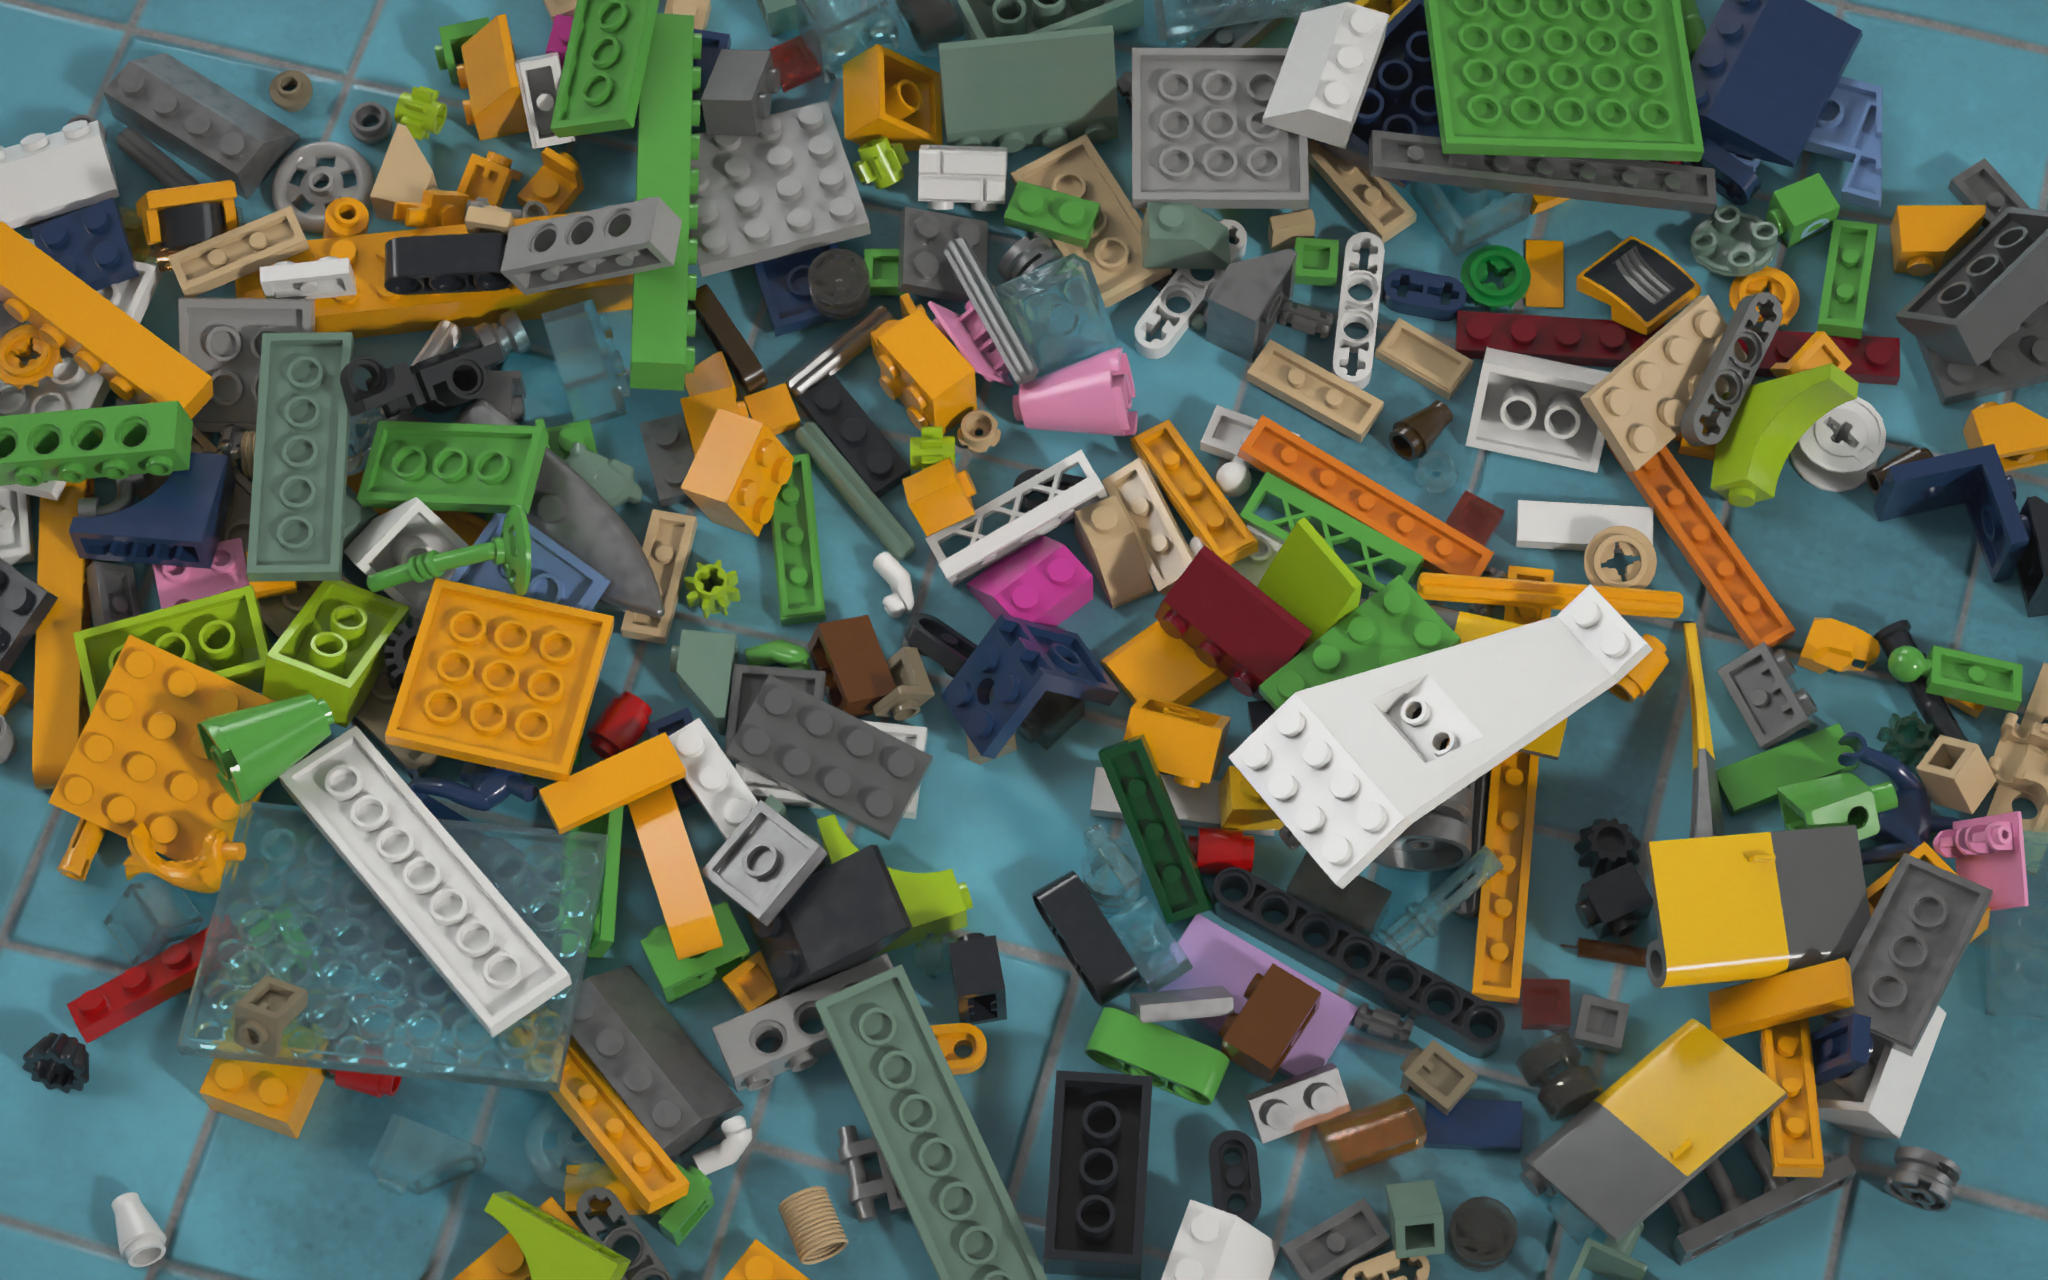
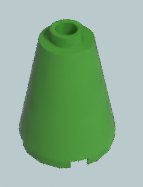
M305 694L205 718L204 721L197 724V731L208 760L213 758L219 770L216 776L234 803L240 805L253 799L331 735L329 725L333 724L335 720L330 707L323 698L316 700L312 694Z

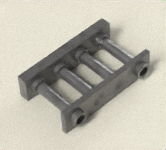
M1753 1127L1739 1141L1765 1185L1762 1189L1763 1195L1749 1202L1745 1196L1740 1197L1719 1159L1716 1158L1703 1169V1172L1723 1206L1720 1208L1721 1215L1705 1222L1703 1217H1697L1682 1189L1666 1201L1680 1225L1677 1229L1679 1235L1676 1236L1670 1248L1679 1266L1847 1186L1856 1173V1169L1848 1155L1846 1154L1832 1161L1829 1155H1823L1824 1172L1822 1178L1798 1177L1790 1181L1788 1177L1773 1176L1771 1156Z

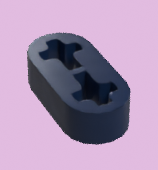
M1702 137L1704 154L1700 162L1683 161L1684 164L1715 169L1716 191L1734 204L1745 205L1761 188L1759 178L1747 165L1714 141Z
M1397 269L1389 273L1384 281L1383 301L1391 311L1439 321H1451L1456 319L1457 311L1464 310L1466 289L1458 279L1450 276L1412 269ZM1400 285L1408 286L1406 297L1397 296V290ZM1443 293L1451 294L1449 305L1441 304Z

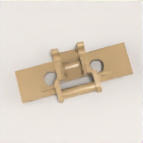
M2043 663L2020 725L2017 723L2018 715L2011 712L2005 715L2000 729L2001 737L1995 753L1988 760V764L1997 781L1992 786L1995 788L1986 816L2014 812L2012 802L2020 798L2031 801L2037 809V816L2034 818H2022L2026 875L2034 878L2048 845V724L2043 723L2048 720L2047 663Z

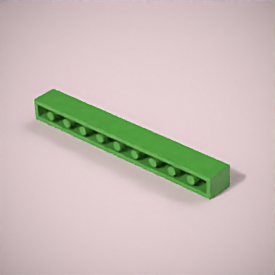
M656 14L638 103L635 201L659 196L682 220L674 266L633 274L630 388L684 391L685 373H694L695 346H687V336L695 337L696 310H688L687 305L688 300H696L697 274H688V265H696L697 238H689V229L697 230L698 203H690V195H698L699 169L691 168V160H699L700 134H691V127L699 126L700 100H692V92L700 93L701 67L693 66V59H701L702 34L694 33V15Z

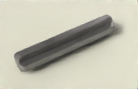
M883 305L874 307L786 379L785 383L790 394L798 400L799 396L839 371L871 344L870 332L876 330L884 322L893 320L892 314Z

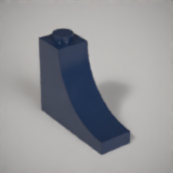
M208 451L202 453L191 452L189 470L174 471L159 489L139 503L111 514L94 517H73L69 534L79 558L211 569L236 484L228 456Z

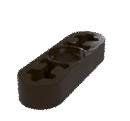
M707 284L696 288V300H688V305L691 310H696V320L718 352L722 351L729 370L741 388L749 395L766 386L768 379L759 360Z

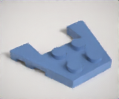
M1841 76L1803 150L1853 163L1841 191V201L1879 211L1882 197L1883 87ZM1730 153L1756 173L1761 160Z

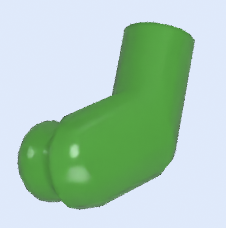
M775 640L744 649L748 665L769 666L779 663L786 665L790 669L811 670V665L808 661L810 654L806 648L785 640Z

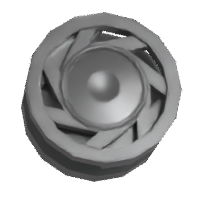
M1035 232L1033 235L1035 239L1029 240L1025 236L1016 242L1006 252L998 266L999 275L1007 283H1013V291L1022 300L1033 299L1047 291L1057 282L1067 266L1066 257L1057 248L1052 249L1051 240L1043 232Z
M1912 1146L1897 1148L1894 1155L1897 1165L1895 1170L1887 1175L1884 1184L1886 1191L1899 1201L1919 1209L1934 1212L1948 1211L1954 1198L1951 1188L1956 1187L1962 1173L1960 1167L1949 1158L1928 1149Z

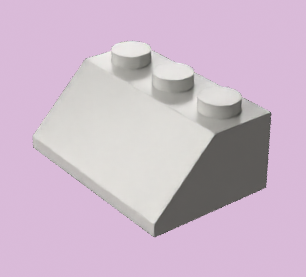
M1350 2L1302 12L1262 123L1346 149L1384 43L1389 14Z
M86 120L74 121L64 126L63 131L47 136L44 133H35L23 138L20 144L7 148L0 146V222L3 221L14 229L90 206L112 197H119L115 168L98 120L90 123Z
M1487 347L1465 446L1597 473L1605 438L1580 401V398L1610 372Z
M1937 1006L1912 1057L1873 1040V1050L1867 1065L1823 1085H1816L1819 1119L1860 1136L1900 1139L1947 1013L1940 1006ZM1825 1019L1822 1028L1834 1022Z
M1190 1199L1161 1280H1269L1280 1244L1238 1216Z

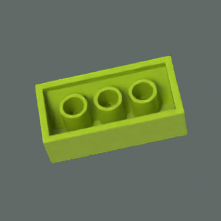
M252 585L73 633L90 714L129 634L257 693L263 691L266 655L272 648Z

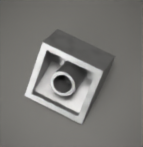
M1286 249L1228 265L1221 278L1215 276L1204 296V300L1208 302V307L1203 317V322L1207 323L1206 341L1253 363L1279 320L1284 303L1287 300H1291L1293 296L1297 252Z

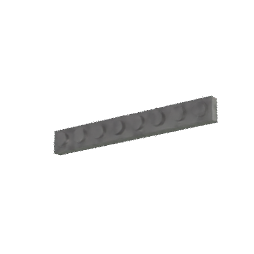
M1372 130L1368 140L1369 176L1704 214H1712L1717 206L1715 169L1624 159L1442 154L1441 138L1377 130Z

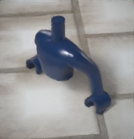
M1848 732L1838 741L1839 745L1850 746L1855 751V753L1844 752L1838 757L1840 765L1849 767L1860 761L1888 775L1899 789L1896 790L1898 807L1877 813L1880 832L1870 837L1871 840L1883 843L1884 845L1860 849L1862 865L1899 862L1904 853L1910 854L1924 841L1928 844L1930 833L1938 834L1942 830H1953L1952 822L1960 821L1959 818L1931 814L1927 790L1919 779L1900 760L1868 747L1867 741L1861 734Z
M466 762L461 770L460 781L463 784L447 779L420 777L415 769H410L407 772L412 780L408 786L421 801L427 795H434L477 811H489L502 803L511 794L529 803L534 801L538 795V788L524 780L527 774L472 762Z

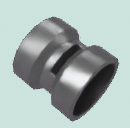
M513 309L500 315L498 325L495 322L492 324L483 322L473 327L477 340H480L482 347L498 342L504 359L505 356L510 354V350L521 354L532 348L526 331ZM504 359L499 360L493 364H490V366L493 367L495 365H498L504 362Z

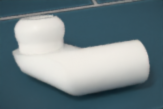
M889 552L880 553L873 561V568L890 585L892 594L884 597L882 604L887 614L891 618L896 619L903 613L909 614L915 604L911 578L908 571Z
M737 1115L722 1122L721 1130L725 1134L726 1139L721 1143L692 1155L695 1167L705 1176L735 1163L751 1142L752 1128H747L746 1120L743 1116Z

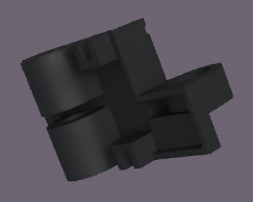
M480 340L455 348L453 351L443 355L438 354L410 367L407 361L390 368H385L378 360L372 357H360L345 365L341 371L340 383L351 417L374 408L382 407L386 419L399 415L401 410L407 412L419 405L429 412L442 413L479 397L485 391L488 384L486 366L502 360L504 357L498 342L482 347ZM356 367H363L371 374L372 377L368 378L365 382L368 391L361 390L354 384L353 372Z

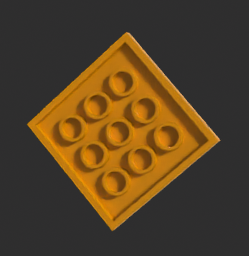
M435 578L386 729V744L554 781L562 780L568 782L613 632L614 616Z
M129 634L48 803L125 838L128 837L139 822H142L149 832L155 852L177 862L180 860H194L203 850V840L206 834L213 828L225 830L230 842H239L264 790L249 802L246 801L240 805L235 804L216 776L219 770L213 758L208 760L198 735L197 724L208 717L275 702V700Z

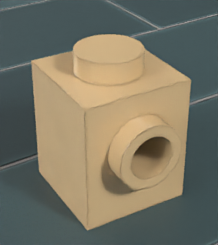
M1939 735L1916 767L1935 805L1972 815L1997 781L1978 744L1944 735Z

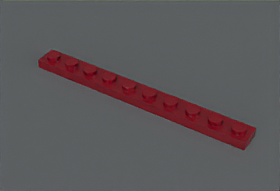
M1457 311L1455 350L1469 359H1484L1486 348L1488 347L1571 365L1616 368L1667 323L1661 324L1646 336L1612 320ZM1777 330L1754 376L1776 378L1770 371L1771 367L1775 363H1787L1814 333ZM1828 335L1852 363L1845 370V373L1858 383L1897 385L1900 378V338L1862 336L1861 339ZM1738 338L1737 341L1748 356L1746 343Z

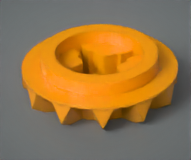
M1766 266L1759 272L1746 276H1737L1734 279L1729 292V307H1732L1734 312L1742 298L1764 292L1766 288H1769V293L1775 295L1782 306L1783 316L1779 326H1787L1797 313L1800 303L1799 290L1791 277L1783 271ZM1759 315L1757 322L1763 321V317L1761 315Z
M24 324L10 330L0 339L1 381L5 385L11 384L19 390L29 384L38 388L39 380L45 376L53 378V368L63 363L60 355L63 347L61 346L57 349L49 345L40 336L39 329L32 324ZM31 351H34L38 356L37 359H30L27 365H24L20 359L22 357H29Z

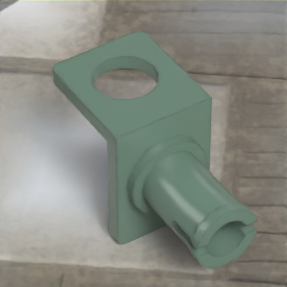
M1643 1222L1618 1243H1615L1609 1236L1606 1237L1604 1244L1587 1237L1568 1280H1577L1582 1267L1610 1280H1642L1648 1266L1630 1256L1640 1234L1644 1230Z

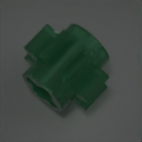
M1913 711L1910 716L1902 718L1898 714L1893 713L1888 722L1890 728L1881 727L1877 735L1879 741L1886 743L1881 752L1900 760L1905 765L1913 763L1917 767L1924 758V754L1929 751L1935 742L1928 739L1934 727L1933 723L1925 724L1921 719L1917 718L1916 711ZM1904 737L1910 739L1909 744L1904 743Z

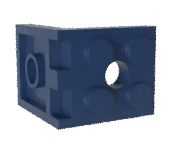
M1994 444L1890 466L1873 506L1878 521L1881 522L1965 503L1993 582L2011 578L2028 542L2031 540L2029 521L2024 514L2020 515L2015 502L2017 493L2014 480L2011 475H2005Z
M1001 614L947 686L941 697L980 755L995 759L1046 690L1107 706L1112 704L1120 692L1077 633ZM993 687L994 699L990 703L989 695Z

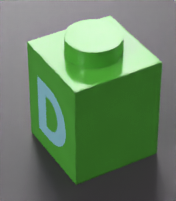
M1817 173L1774 191L1766 212V220L1777 227L1778 235H1780L1786 247L1789 248L1831 230L1833 220L1837 219L1840 205L1821 175Z

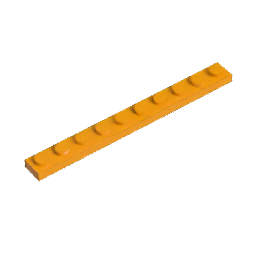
M1509 565L1507 579L1553 582L1554 570ZM1504 606L1503 620L1527 625L1550 618L1551 609ZM1518 751L1490 770L1481 891L1471 993L1483 1000L1518 1004L1520 999L1539 756Z

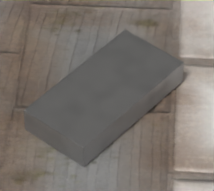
M1224 986L1130 994L1131 1011L1142 1023L1225 1016L1234 1013L1233 996Z

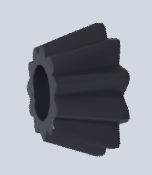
M1616 818L1610 821L1595 819L1592 826L1580 830L1579 834L1582 840L1574 845V850L1581 855L1578 866L1589 868L1591 878L1601 876L1631 861L1633 865L1640 863L1636 850L1640 847L1641 843L1632 834V828L1628 824H1619Z
M51 1032L48 1036L38 1041L23 1056L25 1063L22 1069L32 1074V1081L44 1083L48 1090L58 1088L67 1094L71 1089L82 1091L84 1083L89 1081V1053L86 1051V1045L79 1043L76 1037H68L65 1033L58 1035Z

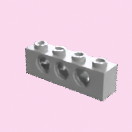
M658 196L513 226L509 228L500 272L524 295L671 267L675 263L682 220Z
M887 953L712 1027L716 1045L737 1092L746 1088L749 1091H755L766 1087L773 1082L774 1076L790 1069L793 1072L808 1069L818 1061V1057L834 1051L825 1029L817 1034H808L802 1030L803 1025L807 1021L812 1019L820 1020L814 1003L893 968ZM767 1038H777L783 1042L781 1047L773 1053H764L758 1049L759 1044Z

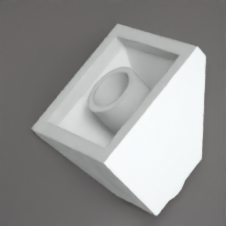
M415 497L374 518L345 548L344 553L368 576L408 563L409 558L412 556H418L431 550L441 553L468 547L469 545L420 499ZM457 568L445 570L442 576L434 577L431 580H425L421 583L412 580L384 589V591L396 602L409 606V614L413 618L419 617L421 621L435 578L450 580Z

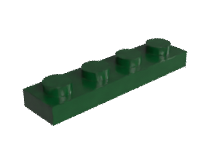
M1144 734L1100 749L1098 756L1167 925L1211 910L1213 903Z

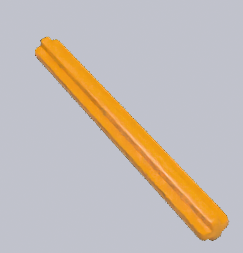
M1423 572L1417 580V593L1425 600L1563 610L1588 585ZM1592 585L1620 615L1676 619L1683 612V595L1679 592Z

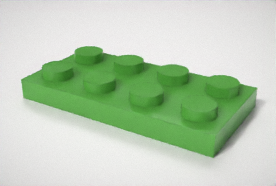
M577 0L550 130L558 138L634 128L659 0Z
M378 421L357 500L364 508L394 509L417 497L433 511L507 514L512 504H520L525 513L529 515L549 434L543 426Z
M1399 574L1260 684L1259 693L1276 711L1297 691L1461 644V638Z

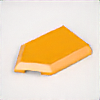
M1159 621L1150 625L1101 660L1103 667L1134 704L1144 695L1189 707L1228 679L1217 667L1211 668L1200 661L1196 656L1195 650L1182 639H1175L1169 636L1161 628Z

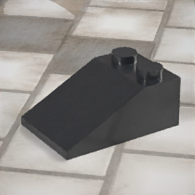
M869 845L811 874L768 926L764 925L751 913L746 914L780 997H785L866 962L913 927L878 845Z

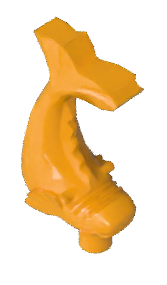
M139 822L127 837V845L131 855L125 860L123 865L126 867L125 875L127 881L140 873H150L173 886L193 892L209 894L219 891L237 869L236 861H243L246 856V846L243 842H230L225 830L213 828L206 834L203 840V850L194 860L167 861L156 854L148 830L144 823Z

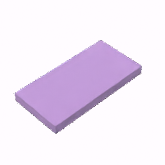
M1200 914L1195 915L1148 987V992L1224 986L1233 996L1234 1011L1239 1014L1248 999L1244 998V993L1253 977L1257 973L1264 976L1272 963L1322 992L1317 1012L1278 1070L1289 1078L1324 1066L1353 1022L1359 1009L1352 1003ZM1228 1015L1192 1018L1191 1020L1218 1035Z

